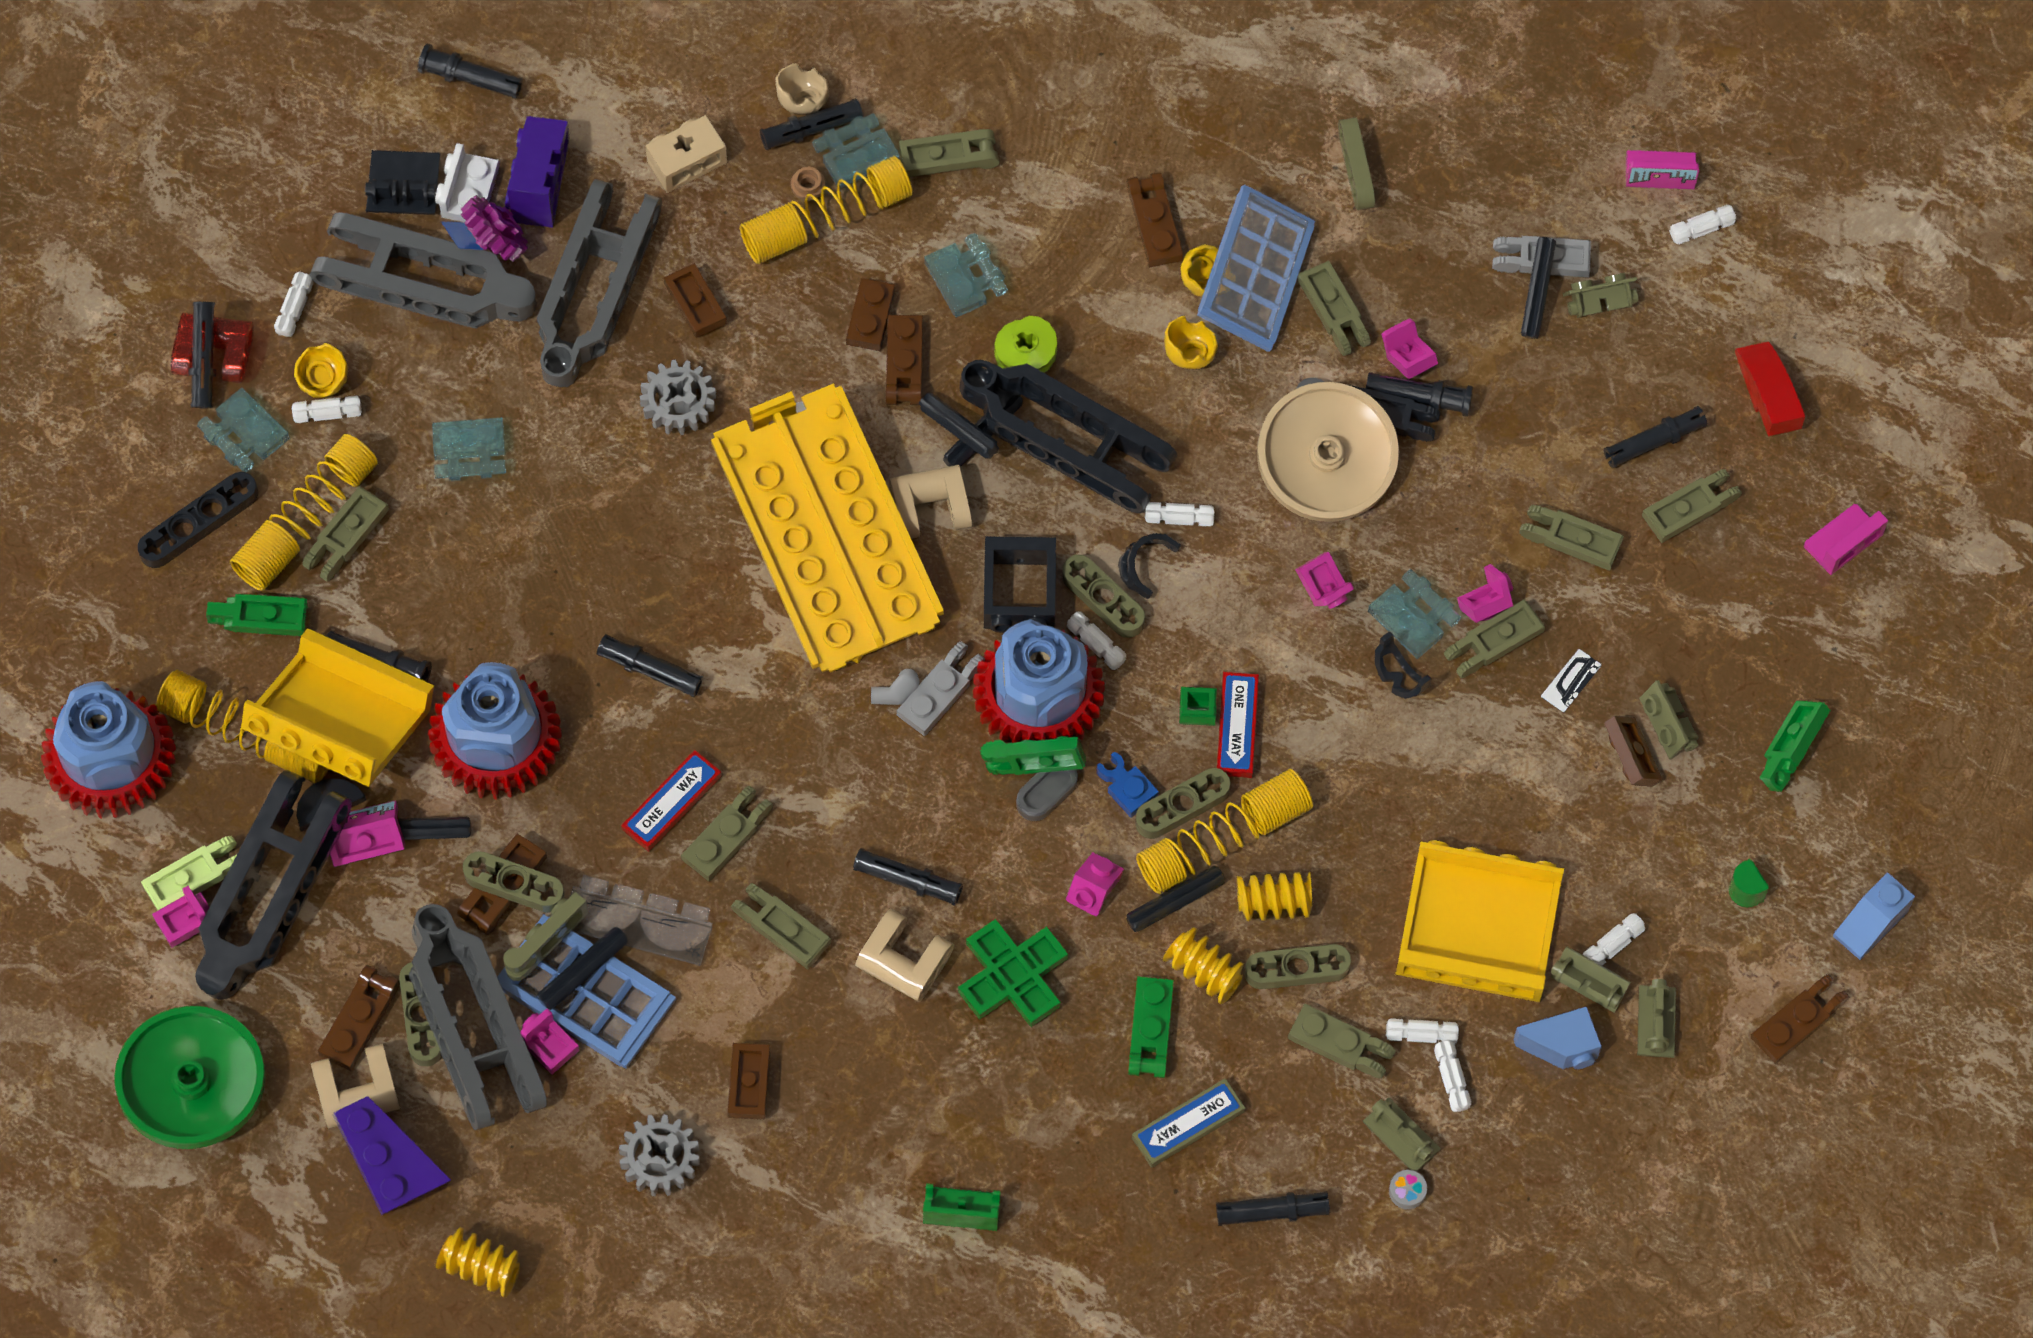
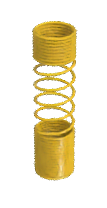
M893 155L889 159L887 158L880 161V163L871 165L867 168L868 179L859 172L854 173L853 187L847 181L840 179L837 183V195L832 189L824 186L821 190V202L814 195L808 193L805 197V210L799 203L791 201L784 204V206L782 205L765 214L763 213L759 217L753 218V220L750 219V221L741 223V236L751 258L755 263L760 264L779 254L785 253V251L787 252L807 243L806 229L793 204L803 212L814 236L818 238L819 235L812 222L808 208V197H812L825 214L829 227L834 231L835 227L827 212L824 200V190L826 189L837 200L847 223L850 224V217L841 198V182L852 191L862 214L866 216V209L857 191V175H860L868 184L880 209L909 196L911 197L913 194L911 181L902 162Z
M344 434L324 456L325 462L317 464L319 476L307 475L305 477L307 489L295 488L293 490L295 502L283 501L281 503V510L284 516L271 514L269 520H266L237 554L230 560L231 567L251 587L264 591L300 551L299 544L295 538L282 526L273 522V517L287 521L299 535L306 540L311 539L310 535L301 526L288 517L284 510L285 504H291L300 508L311 522L319 527L323 526L317 516L300 504L296 496L298 490L312 495L317 503L327 512L335 513L333 507L312 491L308 483L310 477L323 481L333 494L341 500H346L345 494L324 478L320 471L321 464L328 465L340 479L354 487H358L378 465L374 453L358 438L350 434Z
M180 670L171 672L164 681L156 703L159 712L185 724L190 722L193 728L201 727L206 723L209 735L214 736L222 731L224 741L228 744L239 738L241 750L247 751L255 746L258 758H265V761L275 764L284 770L292 771L310 782L317 783L321 781L329 770L270 741L266 743L264 755H260L259 741L262 738L257 736L256 741L251 746L245 748L242 745V736L246 730L241 728L240 733L235 738L228 740L226 738V726L230 723L238 708V697L230 704L223 726L214 733L210 732L209 721L222 700L223 690H219L215 694L210 704L207 718L201 724L195 725L193 718L204 701L207 688L206 682Z
M1288 769L1279 774V776L1242 795V809L1232 802L1227 803L1225 808L1226 818L1216 811L1211 812L1209 817L1210 827L1200 820L1195 821L1193 826L1194 836L1190 832L1180 829L1177 835L1178 845L1174 841L1164 838L1162 841L1137 853V864L1148 885L1154 892L1161 894V892L1186 880V869L1175 848L1181 853L1190 873L1195 875V869L1182 848L1180 834L1183 832L1197 844L1207 865L1211 866V860L1198 839L1196 825L1199 823L1209 830L1223 856L1227 857V851L1214 830L1212 816L1215 814L1226 822L1239 847L1243 848L1242 839L1230 821L1228 808L1231 805L1242 813L1249 829L1257 839L1260 838L1259 833L1266 835L1282 827L1285 823L1294 820V818L1303 815L1306 811L1313 808V800L1300 775L1293 769Z

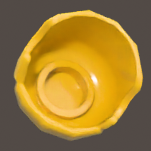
M1204 244L1188 251L1182 262V281L1193 295L1203 296L1219 250L1215 246ZM1230 259L1224 278L1235 282L1236 277L1230 271ZM1221 284L1217 297L1227 293L1230 288Z
M1180 316L1169 322L1164 335L1167 357L1173 364L1186 369H1200L1214 360L1218 349L1216 335L1206 327L1203 321L1190 323L1187 321L1186 316Z
M324 343L320 346L308 347L295 363L294 377L300 390L314 398L330 397L338 393L347 381V362L343 353L331 344Z

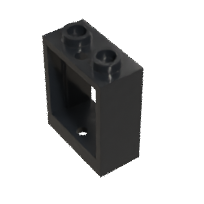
M985 536L984 629L1004 633L1012 626L1030 619L1055 628L1056 537ZM993 564L1047 565L1046 607L993 606Z

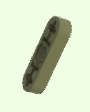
M1356 117L1338 120L1339 139L1356 210L1374 208V189L1358 120Z
M1073 555L1064 562L1062 572L1064 584L1118 635L1131 638L1137 636L1143 630L1145 614L1142 607L1091 559L1084 555ZM1075 568L1079 571L1084 568L1086 580L1080 575L1072 577V569ZM1087 581H1089L1091 584L1089 585L1088 589L1085 590L1087 588ZM1099 589H1108L1114 597L1109 603L1102 604L1094 599L1093 594ZM1119 602H1122L1120 603V611L1125 616H1135V624L1131 622L1122 623V614L1116 609Z
M1210 768L1144 803L1136 813L1135 826L1137 831L1145 838H1158L1221 804L1227 799L1230 791L1228 775L1221 769ZM1211 780L1214 784L1221 783L1219 792L1216 793L1215 790L1209 789L1202 794L1203 802H1200L1198 794L1207 789L1208 781ZM1184 795L1192 800L1193 806L1188 811H1179L1173 806V800L1177 796ZM1162 805H1166L1168 813L1158 818V826L1154 827L1152 823L1144 824L1147 814L1155 818L1163 814L1164 807Z
M482 851L474 852L468 855L463 862L464 877L470 886L541 912L550 913L554 906L565 897L562 883L556 877ZM481 863L485 864L487 872L497 875L496 884H493L494 881L491 874L481 872L479 877L475 876L472 867L478 868ZM510 874H518L523 877L524 883L517 890H509L503 885L504 879ZM531 880H534V887L536 890H530ZM548 887L553 888L555 897L549 896L546 901L542 900L539 891L546 892Z
M1337 944L1257 952L1251 955L1246 962L1245 979L1249 985L1256 989L1339 981L1347 976L1351 957L1347 949ZM1330 956H1336V960L1342 962L1339 964V969L1332 970L1331 964H1325L1328 963ZM1313 957H1318L1317 964H1321L1319 965L1318 973H1314L1315 962ZM1295 958L1304 960L1308 965V970L1302 975L1292 974L1287 968L1290 960ZM1277 961H1282V963H1281V974H1282V976H1280V977L1277 976V974H1278V969H1276ZM1257 964H1263L1264 968L1269 970L1266 977L1261 978L1258 972H1252L1256 970Z
M412 962L402 968L399 975L408 1049L411 1059L417 1065L428 1067L436 1064L442 1055L429 1022L418 1023L411 1018L413 1009L421 1006L418 996H415L412 982L409 981V973L413 967ZM420 1032H427L430 1046H436L431 1048L430 1054L426 1056L422 1055L421 1050H416L422 1046Z

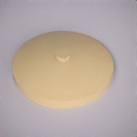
M1336 382L1312 383L1301 386L1286 394L1268 413L1262 425L1257 444L1259 470L1270 493L1291 512L1307 519L1323 522L1347 520L1373 507L1388 490L1394 478L1399 458L1397 434L1385 410L1365 392Z

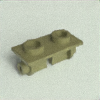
M1625 273L1604 277L1605 283L1595 286L1592 285V280L1572 283V290L1562 293L1563 297L1572 296V301L1567 303L1570 316L1576 315L1577 318L1586 315L1601 313L1600 299L1604 298L1607 311L1632 307L1633 303L1638 302V294L1636 289H1630L1629 283L1637 281V278L1626 279Z
M1656 680L1639 699L1658 735L1660 744L1670 760L1683 747L1686 752L1697 748L1699 737L1695 733L1688 717L1678 719L1676 716L1682 714L1685 710L1676 694L1675 688L1670 687L1668 683L1660 684V681Z
M1566 946L1559 961L1557 960L1551 970V977L1556 981L1561 982L1614 1013L1631 983Z
M1664 979L1652 980L1651 986L1639 985L1637 1056L1675 1057L1676 988L1667 986V981Z
M1390 1097L1385 1101L1383 1099L1377 1101L1372 1107L1373 1112L1362 1121L1410 1170L1417 1172L1441 1150Z

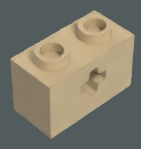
M706 115L698 119H690L684 122L679 129L667 135H658L649 144L645 145L647 163L667 193L727 163L726 146Z

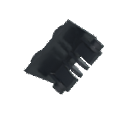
M372 150L369 182L365 184V195L367 196L366 212L435 215V197L438 188L441 154L436 152Z

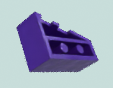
M527 116L524 129L519 128L517 135L518 151L516 158L512 161L511 177L505 199V208L510 209L516 223L553 228L570 140L568 121Z
M368 1096L333 1113V1117L381 1215L451 1181Z

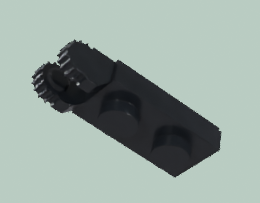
M1352 386L1365 392L1380 404L1392 421L1397 435L1405 437L1408 435L1412 439L1426 442L1433 441L1436 433L1435 430L1427 425L1424 426L1410 422V418L1413 416L1420 421L1435 423L1438 422L1440 417L1438 409L1415 403L1412 399Z

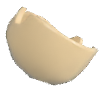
M795 63L781 69L775 78L778 100L789 112L795 114L815 113L825 105L829 97L827 79L818 74L815 68H812L810 71H803Z

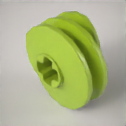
M1029 315L1021 320H1015L1005 325L997 334L994 352L998 366L1008 368L1029 364L1043 373L1047 372L1056 360L1057 354L1056 332L1050 323L1040 317Z

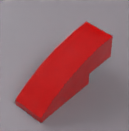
M1767 341L1736 348L1735 354L1755 412H1760L1768 437L1802 429L1805 414L1792 381L1771 343Z

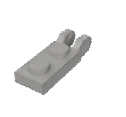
M1497 237V239H1494L1493 248L1495 251L1508 254L1520 251V257L1496 256L1492 260L1493 269L1506 273L1519 271V273H1532L1539 237ZM1553 238L1556 240L1551 275L1588 278L1590 273L1591 241Z
M962 641L950 650L945 660H941L918 688L897 709V716L923 736L928 734L970 686V681L978 672L977 665L979 661L985 662V658L977 654L965 666L962 673L955 670L953 667L963 658L968 647Z

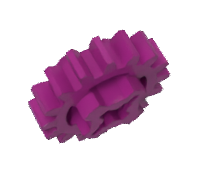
M477 195L473 198L471 197L461 208V217L466 220L465 225L467 229L473 234L476 243L482 249L491 250L495 255L500 253L504 260L509 258L511 261H515L528 248L526 245L528 240L522 236L524 232L512 217L513 214L507 208L496 206L494 202L489 203L485 197L480 199Z

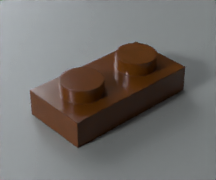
M695 263L664 277V285L695 338L727 324L724 312Z
M861 278L846 336V345L876 351L881 350L888 315L895 293V284Z
M1613 716L1604 722L1609 733V742L1617 751L1623 765V773L1631 785L1653 787L1662 781L1663 778L1636 718Z
M733 1043L728 1118L765 1120L770 1045Z

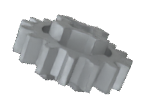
M672 360L671 368L668 369L663 364H658L659 373L656 375L649 371L647 373L649 383H641V393L643 395L640 396V405L645 407L643 409L645 419L653 417L652 423L655 429L664 424L666 434H670L673 428H678L680 435H684L685 427L687 426L697 431V421L700 420L707 423L709 421L708 412H714L715 402L713 400L716 399V391L712 387L711 376L703 377V368L701 366L697 367L694 371L691 370L690 361H686L683 367H678L676 360ZM697 388L699 389V391H700V393H701L700 402L697 401V397H696V389H697ZM656 393L659 394L660 398L659 406L655 402Z
M665 1114L661 1118V1122L656 1123L653 1116L649 1115L648 1125L645 1126L636 1121L634 1123L636 1133H624V1139L629 1145H619L620 1155L624 1156V1158L619 1160L620 1167L624 1170L629 1169L625 1173L627 1182L637 1179V1191L641 1192L646 1186H649L651 1196H656L658 1188H664L666 1195H671L672 1185H676L681 1190L684 1189V1176L693 1179L695 1172L691 1166H698L700 1164L699 1156L693 1154L699 1151L698 1141H691L694 1137L693 1130L689 1128L682 1132V1120L678 1119L673 1125L669 1124L668 1115ZM641 1143L643 1147V1153L638 1156V1160L635 1161V1152L637 1147ZM652 1148L661 1155L666 1153L667 1163L659 1156L653 1157ZM684 1149V1158L678 1167L675 1160L676 1157L681 1155V1150Z

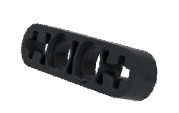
M236 472L228 476L146 533L138 543V553L142 562L151 568H160L251 506L258 496V489L254 478L245 472ZM238 485L242 488L246 487L248 492L244 495L240 492L236 493L235 487ZM223 494H226L227 499L231 500L232 505L228 506L226 499L222 496ZM209 503H218L222 506L221 513L215 517L205 516L203 509ZM181 523H189L193 526L192 533L186 537L176 536L174 529ZM165 534H168L171 542L174 544L173 546H170L168 540L165 541ZM154 545L156 548L160 547L161 553L158 555L153 552L149 553L148 547Z

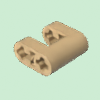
M959 465L889 478L891 496L911 539L920 537L915 505L946 499L953 529L959 530L972 527L970 508Z
M889 909L862 948L855 966L920 1002L948 961L954 944L937 935L933 938L918 963L908 959L892 949L906 925L907 917L893 909Z
M383 1043L365 1048L373 1082L338 1092L329 1058L311 1063L328 1129L338 1126L333 1117L334 1112L366 1096L384 1113L400 1109Z

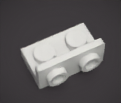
M456 144L454 153L448 154L446 158L444 172L447 176L445 183H439L436 191L435 202L440 205L442 218L466 222L461 217V208L471 197L473 198L475 195L480 199L485 197L489 202L500 167L499 160L466 154L464 144Z

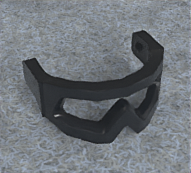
M1153 533L1139 538L1136 542L1127 546L1125 552L1119 558L1120 578L1128 589L1136 591L1145 599L1151 598L1153 591L1143 585L1138 578L1135 570L1136 554L1142 545L1163 544L1171 551L1177 552L1181 544L1166 534Z
M1391 631L1380 638L1379 646L1375 649V666L1382 682H1394L1391 692L1396 696L1404 699L1416 697L1431 686V677L1426 675L1422 678L1410 667L1394 644V635ZM1392 653L1405 673L1418 684L1411 690L1401 687L1403 673L1388 672L1383 661L1384 655Z

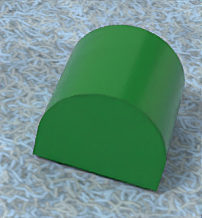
M1181 687L1179 724L1215 726L1217 688Z
M1748 859L1740 863L1735 868L1729 884L1731 899L1742 907H1754L1764 902L1769 889L1768 884L1753 860Z

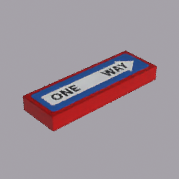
M1223 672L1217 769L1223 770L1229 777L1252 778L1259 674Z
M694 750L621 825L622 830L649 852L722 777L721 771Z

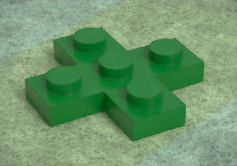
M996 919L966 939V945L985 969L958 987V993L979 1020L1008 1000L1011 1001L1030 1027L1060 1008L1061 1002L1041 977L1068 960V953L1047 926L1019 946H1016Z

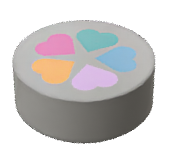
M1413 1170L1398 1172L1392 1178L1389 1186V1196L1392 1202L1402 1209H1414L1420 1206L1427 1192L1425 1179L1421 1174Z

